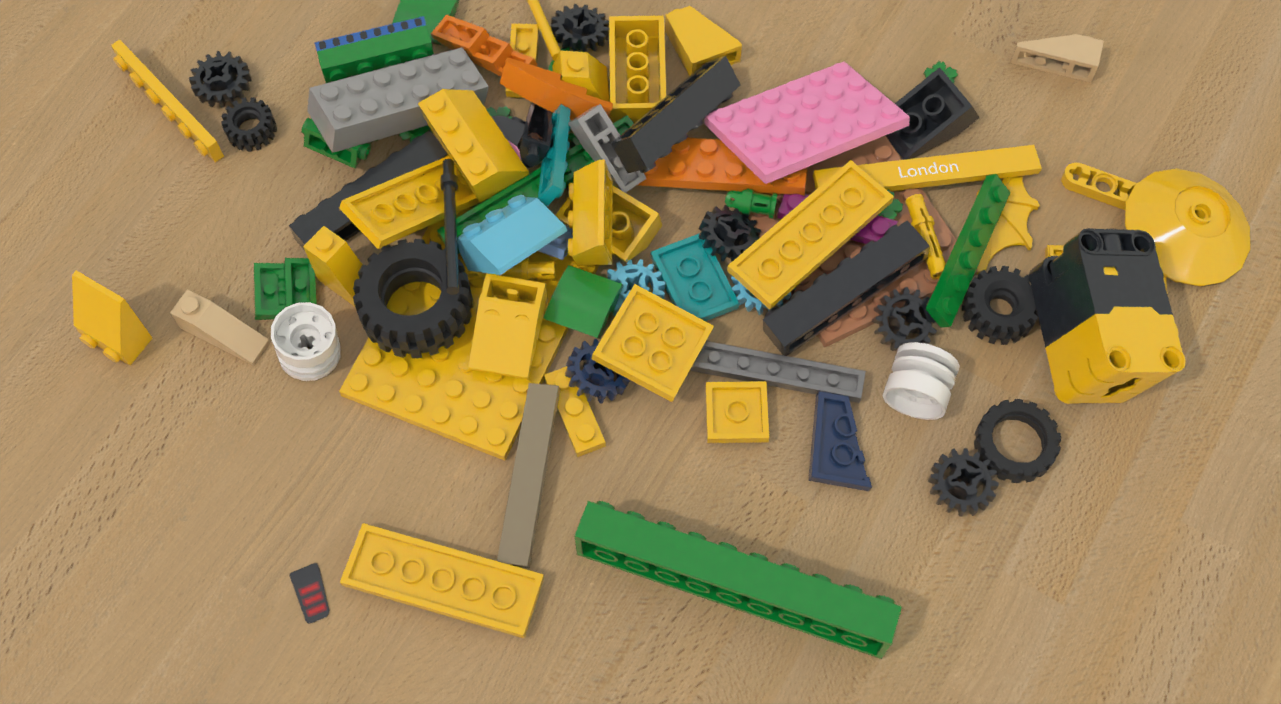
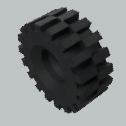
M994 266L989 268L988 273L985 270L979 272L978 277H974L963 299L962 311H965L963 319L964 322L970 321L968 328L971 332L975 329L979 331L977 337L981 340L984 336L989 337L988 343L995 344L997 339L1001 340V345H1007L1010 339H1012L1013 343H1016L1022 336L1025 338L1036 323L1038 313L1032 287L1029 284V275L1027 274L1024 278L1019 276L1021 272L1019 269L1015 268L1012 273L1008 272L1009 266H1002L1000 271H997V267ZM992 299L1005 300L1011 305L1012 312L1008 315L999 314L991 308L990 301Z

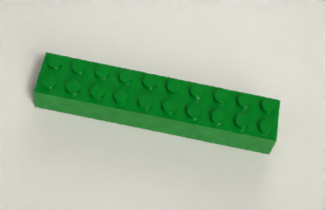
M588 501L574 535L576 552L581 557L879 659L883 658L892 644L902 606L896 605L895 601L889 597L882 595L873 597L864 594L863 590L857 586L846 584L843 587L831 583L830 578L821 574L810 576L801 573L798 567L788 563H782L781 566L769 562V559L764 555L758 553H750L748 555L739 552L735 546L729 543L719 542V544L706 541L705 536L696 532H688V534L679 532L669 523L658 521L656 524L645 520V517L637 512L627 511V513L614 510L615 507L604 501H597L596 503Z

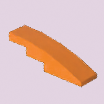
M447 14L431 33L435 40L451 50L463 47L473 63L498 76H502L507 57L537 66L534 58L513 51L510 43L489 36L485 28Z
M507 57L500 84L521 97L553 113L562 104L571 109L570 120H574L599 104L602 105L606 114L610 117L613 103L586 95L587 88L561 81V74Z

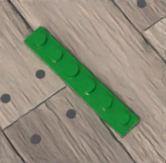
M997 174L986 176L927 304V312L941 328L951 327L1010 195L1009 190Z

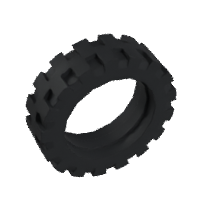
M1014 399L1013 402H1009V400L1001 401L998 406L993 405L984 414L975 431L974 448L980 452L979 460L983 462L989 459L991 462L987 469L996 470L997 478L1005 481L1009 479L1011 483H1020L1023 480L1026 483L1034 481L1036 477H1041L1047 472L1060 452L1061 434L1057 433L1058 425L1054 419L1051 420L1049 417L1050 413L1044 408L1042 410L1037 407L1038 404L1034 402L1025 403L1023 399ZM1005 420H1018L1027 423L1037 432L1041 439L1042 450L1040 455L1031 462H1015L1007 459L997 450L993 442L992 433L994 427Z

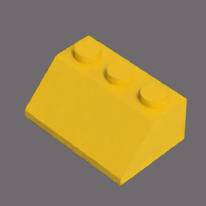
M602 159L575 171L574 183H569V198L573 200V210L568 212L569 228H573V238L568 239V254L573 257L577 266L612 265L613 180L605 159Z
M613 186L612 254L628 262L649 246L663 225L658 212ZM569 197L555 215L567 226H569L568 212L573 210V200H570Z

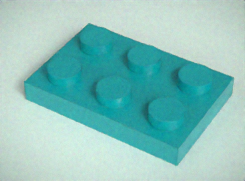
M699 234L651 251L650 258L657 272L660 271L662 273L661 280L665 281V289L672 303L704 321L739 309L740 303L716 255H711V248H703L705 240L699 239Z

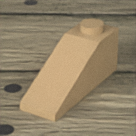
M1073 34L1018 42L1010 63L1091 83L1099 67L1104 40Z
M188 289L170 312L180 329L253 366L270 343L268 338L212 301Z

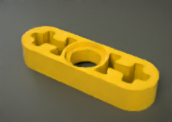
M1078 162L1069 164L1061 177V182L1066 189L1125 210L1128 193H1131L1135 184H1137ZM1073 174L1079 175L1078 180L1073 179ZM1088 179H1092L1090 185H1087ZM1096 183H1107L1110 187V191H1100L1096 187ZM1117 188L1120 189L1118 195H1114Z

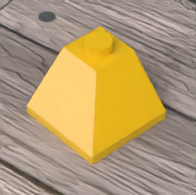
M560 51L552 66L553 72L561 74L560 80L587 88L586 95L610 102L607 67L588 52Z

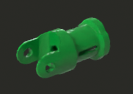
M749 188L742 192L729 191L725 197V203L728 207L737 208L742 214L749 215L752 212L768 215L770 219H773L778 193H773L772 195L755 193L753 189Z

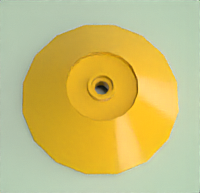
M1177 168L1153 172L1135 184L1125 203L1126 230H1142L1152 236L1155 241L1156 252L1163 275L1174 282L1199 287L1222 283L1241 270L1250 252V226L1241 205L1222 185L1201 173Z

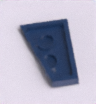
M821 391L816 395L808 481L869 491L872 486L870 478L866 475L863 451L859 448L856 436L857 427L849 396Z

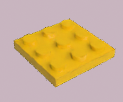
M634 284L595 349L591 359L673 402L714 326Z

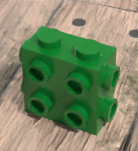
M312 118L305 120L301 133L304 134V147L352 168H356L361 159H367L373 142L332 153Z

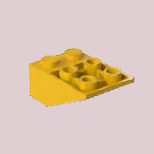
M486 273L477 310L468 366L470 370L528 380L548 300L546 283Z

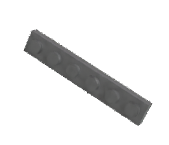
M706 341L690 370L747 382L766 381L768 386L815 395L821 391L849 396L850 401L857 403L861 401L866 372Z

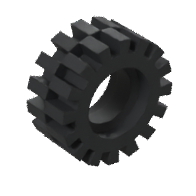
M246 97L241 98L242 103L240 104L235 100L232 102L233 108L229 105L225 108L227 114H222L223 121H221L223 130L233 147L237 146L238 150L241 151L245 147L247 152H252V147L254 146L257 151L262 149L260 146L262 143L265 146L269 145L268 138L273 140L275 137L274 132L277 131L276 122L269 106L265 105L262 100L257 102L256 98L251 97L250 102L247 101ZM246 120H259V123L252 129H239L240 125Z

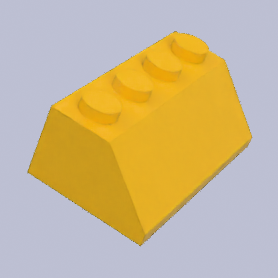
M442 89L418 103L427 124L450 159L454 161V165L480 203L529 175V171L473 90Z

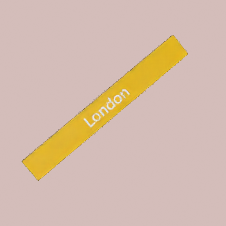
M1034 145L858 165L882 187L890 191L985 180L987 175L997 174L999 178L1039 174L1042 169ZM842 167L814 170L812 176L815 188L818 189Z

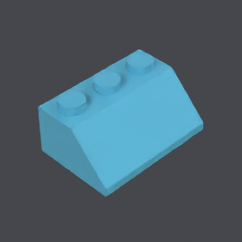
M519 195L511 198L508 201L509 205L503 209H496L486 214V219L482 222L465 227L463 234L457 237V247L468 271L501 275L568 230L538 198Z

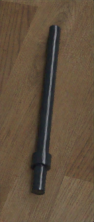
M445 159L443 161V174L440 177V188L444 194L446 291L450 295H455L459 292L455 191L458 189V177L455 175L454 161L452 159Z

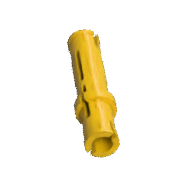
M915 194L908 197L905 204L912 219L911 225L930 245L926 263L931 279L937 280L940 278L946 263L933 228L935 224L934 219L928 214L923 195Z
M524 259L501 274V276L524 280H555L556 261L536 262ZM467 267L465 268L468 279H485L486 273L468 271Z

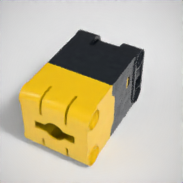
M1083 229L1065 243L1061 255L1047 257L1030 270L1029 281L1033 291L1053 379L1054 392L1063 403H1124L1185 367L1186 360L1182 352L1178 328L1174 321L1165 287L1163 271L1159 264L1155 241L1146 231Z

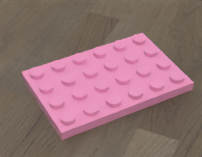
M841 62L724 108H719L704 117V124L758 178L767 184L909 126L910 116L848 64Z

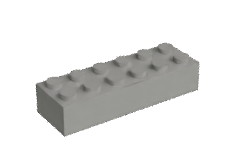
M463 47L311 87L309 88L307 111L333 153L428 125L418 103L442 89L473 90L482 104L485 105L489 86Z

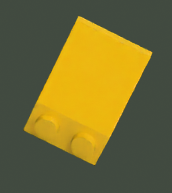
M76 270L72 274L74 327L81 334L79 339L92 349H95L96 346L103 349L102 353L113 362L118 363L121 360L131 366L153 339L123 297Z

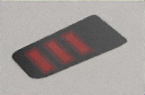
M313 563L291 572L290 578L305 621L311 624L327 617L329 606L318 564Z

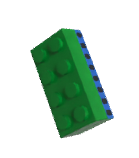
M424 16L315 42L319 63L326 83L434 55Z

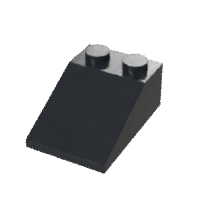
M939 67L895 103V105L910 116L909 126L885 136L903 160L913 159L958 136L980 117L970 102Z

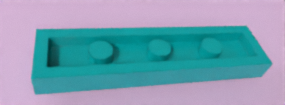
M562 104L552 114L551 143L541 165L538 199L547 207L555 198L561 197L566 187L564 173L568 166L566 153L570 146L568 133L571 127L568 123L570 122L571 109Z

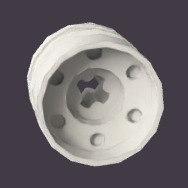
M311 302L296 303L284 308L276 315L271 325V340L280 365L288 375L301 381H315L327 376L336 368L341 357V345L335 322L326 309Z
M913 342L899 346L891 368L893 373L889 375L884 389V401L896 411L914 418L932 420L943 417L950 400V389L954 386L960 367L957 359L945 350L925 343Z

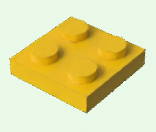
M766 381L706 382L707 443L769 442Z

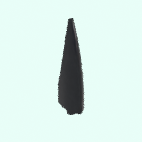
M531 102L520 146L521 161L527 168L538 165L545 158L550 147L552 135L551 111Z

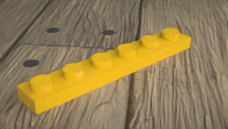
M120 39L113 43L111 47L116 54L113 59L123 72L125 70L130 72L129 77L138 88L143 86L146 89L144 92L154 105L159 103L162 106L161 111L170 122L175 120L178 123L177 128L186 139L191 137L195 141L193 144L203 157L208 155L215 163L223 158L224 155L218 142Z

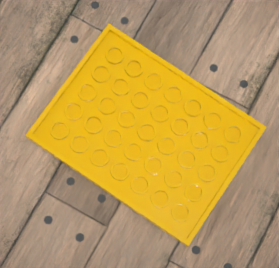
M469 207L456 213V218L471 210L472 208ZM444 219L428 226L422 237L425 244H429L430 241L441 244L442 251L445 249V244L439 238L437 230L444 226ZM536 251L526 258L529 261L536 262L556 261L555 280L529 279L530 281L546 283L548 300L545 312L568 265L593 274L596 273L599 265L577 266L573 257L569 256V254L561 260ZM459 253L458 259L462 262L464 268H466L464 260L461 254ZM468 279L473 298L472 317L469 324H464L465 332L460 338L456 336L453 338V345L447 349L444 346L438 348L439 353L432 356L427 352L422 353V358H412L411 354H406L402 358L395 356L393 349L390 352L383 351L379 348L378 343H373L368 337L339 393L342 397L505 461L521 429L529 383H543L544 375L548 373L569 328L543 319L528 380L470 370L468 366L477 310L485 279ZM426 282L409 283L393 293L388 301L387 308L400 315L420 314L437 302L441 290Z

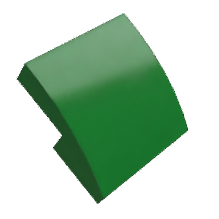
M400 0L392 24L424 16L431 43L443 45L435 40L431 33L446 14L455 17L459 0Z
M285 258L284 263H254L255 320L275 319L276 315L284 308L296 303L311 302L317 305L315 272L308 258Z
M568 265L551 297L543 319L601 339L610 312L614 313L623 284Z

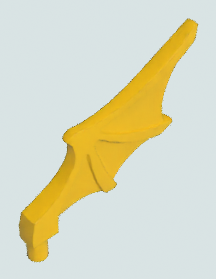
M1023 176L1002 179L1010 195L979 262L976 275L983 270L986 271L991 259L996 253L1006 247L1023 245L1027 250L1032 248L1033 239L1028 233L1027 221L1031 211L1038 210L1040 205L1036 199L1031 198L1027 193L1023 183Z

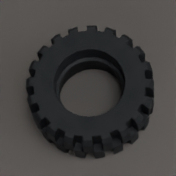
M404 239L399 240L398 245L391 247L388 244L382 247V252L378 255L373 253L367 259L368 266L362 265L358 271L360 279L355 280L353 287L355 292L353 296L354 305L361 324L373 343H378L379 348L385 352H390L393 349L394 355L402 358L406 354H411L412 358H422V353L427 352L432 356L439 353L438 348L444 346L447 349L453 345V338L455 336L460 338L465 332L464 324L470 323L472 317L471 309L473 308L468 275L462 262L458 259L459 292L455 295H450L446 291L445 249L442 251L441 244L434 241L425 244L424 239H414V242L407 243V240ZM426 282L441 290L437 302L420 314L400 315L387 308L388 301L393 293L406 284Z

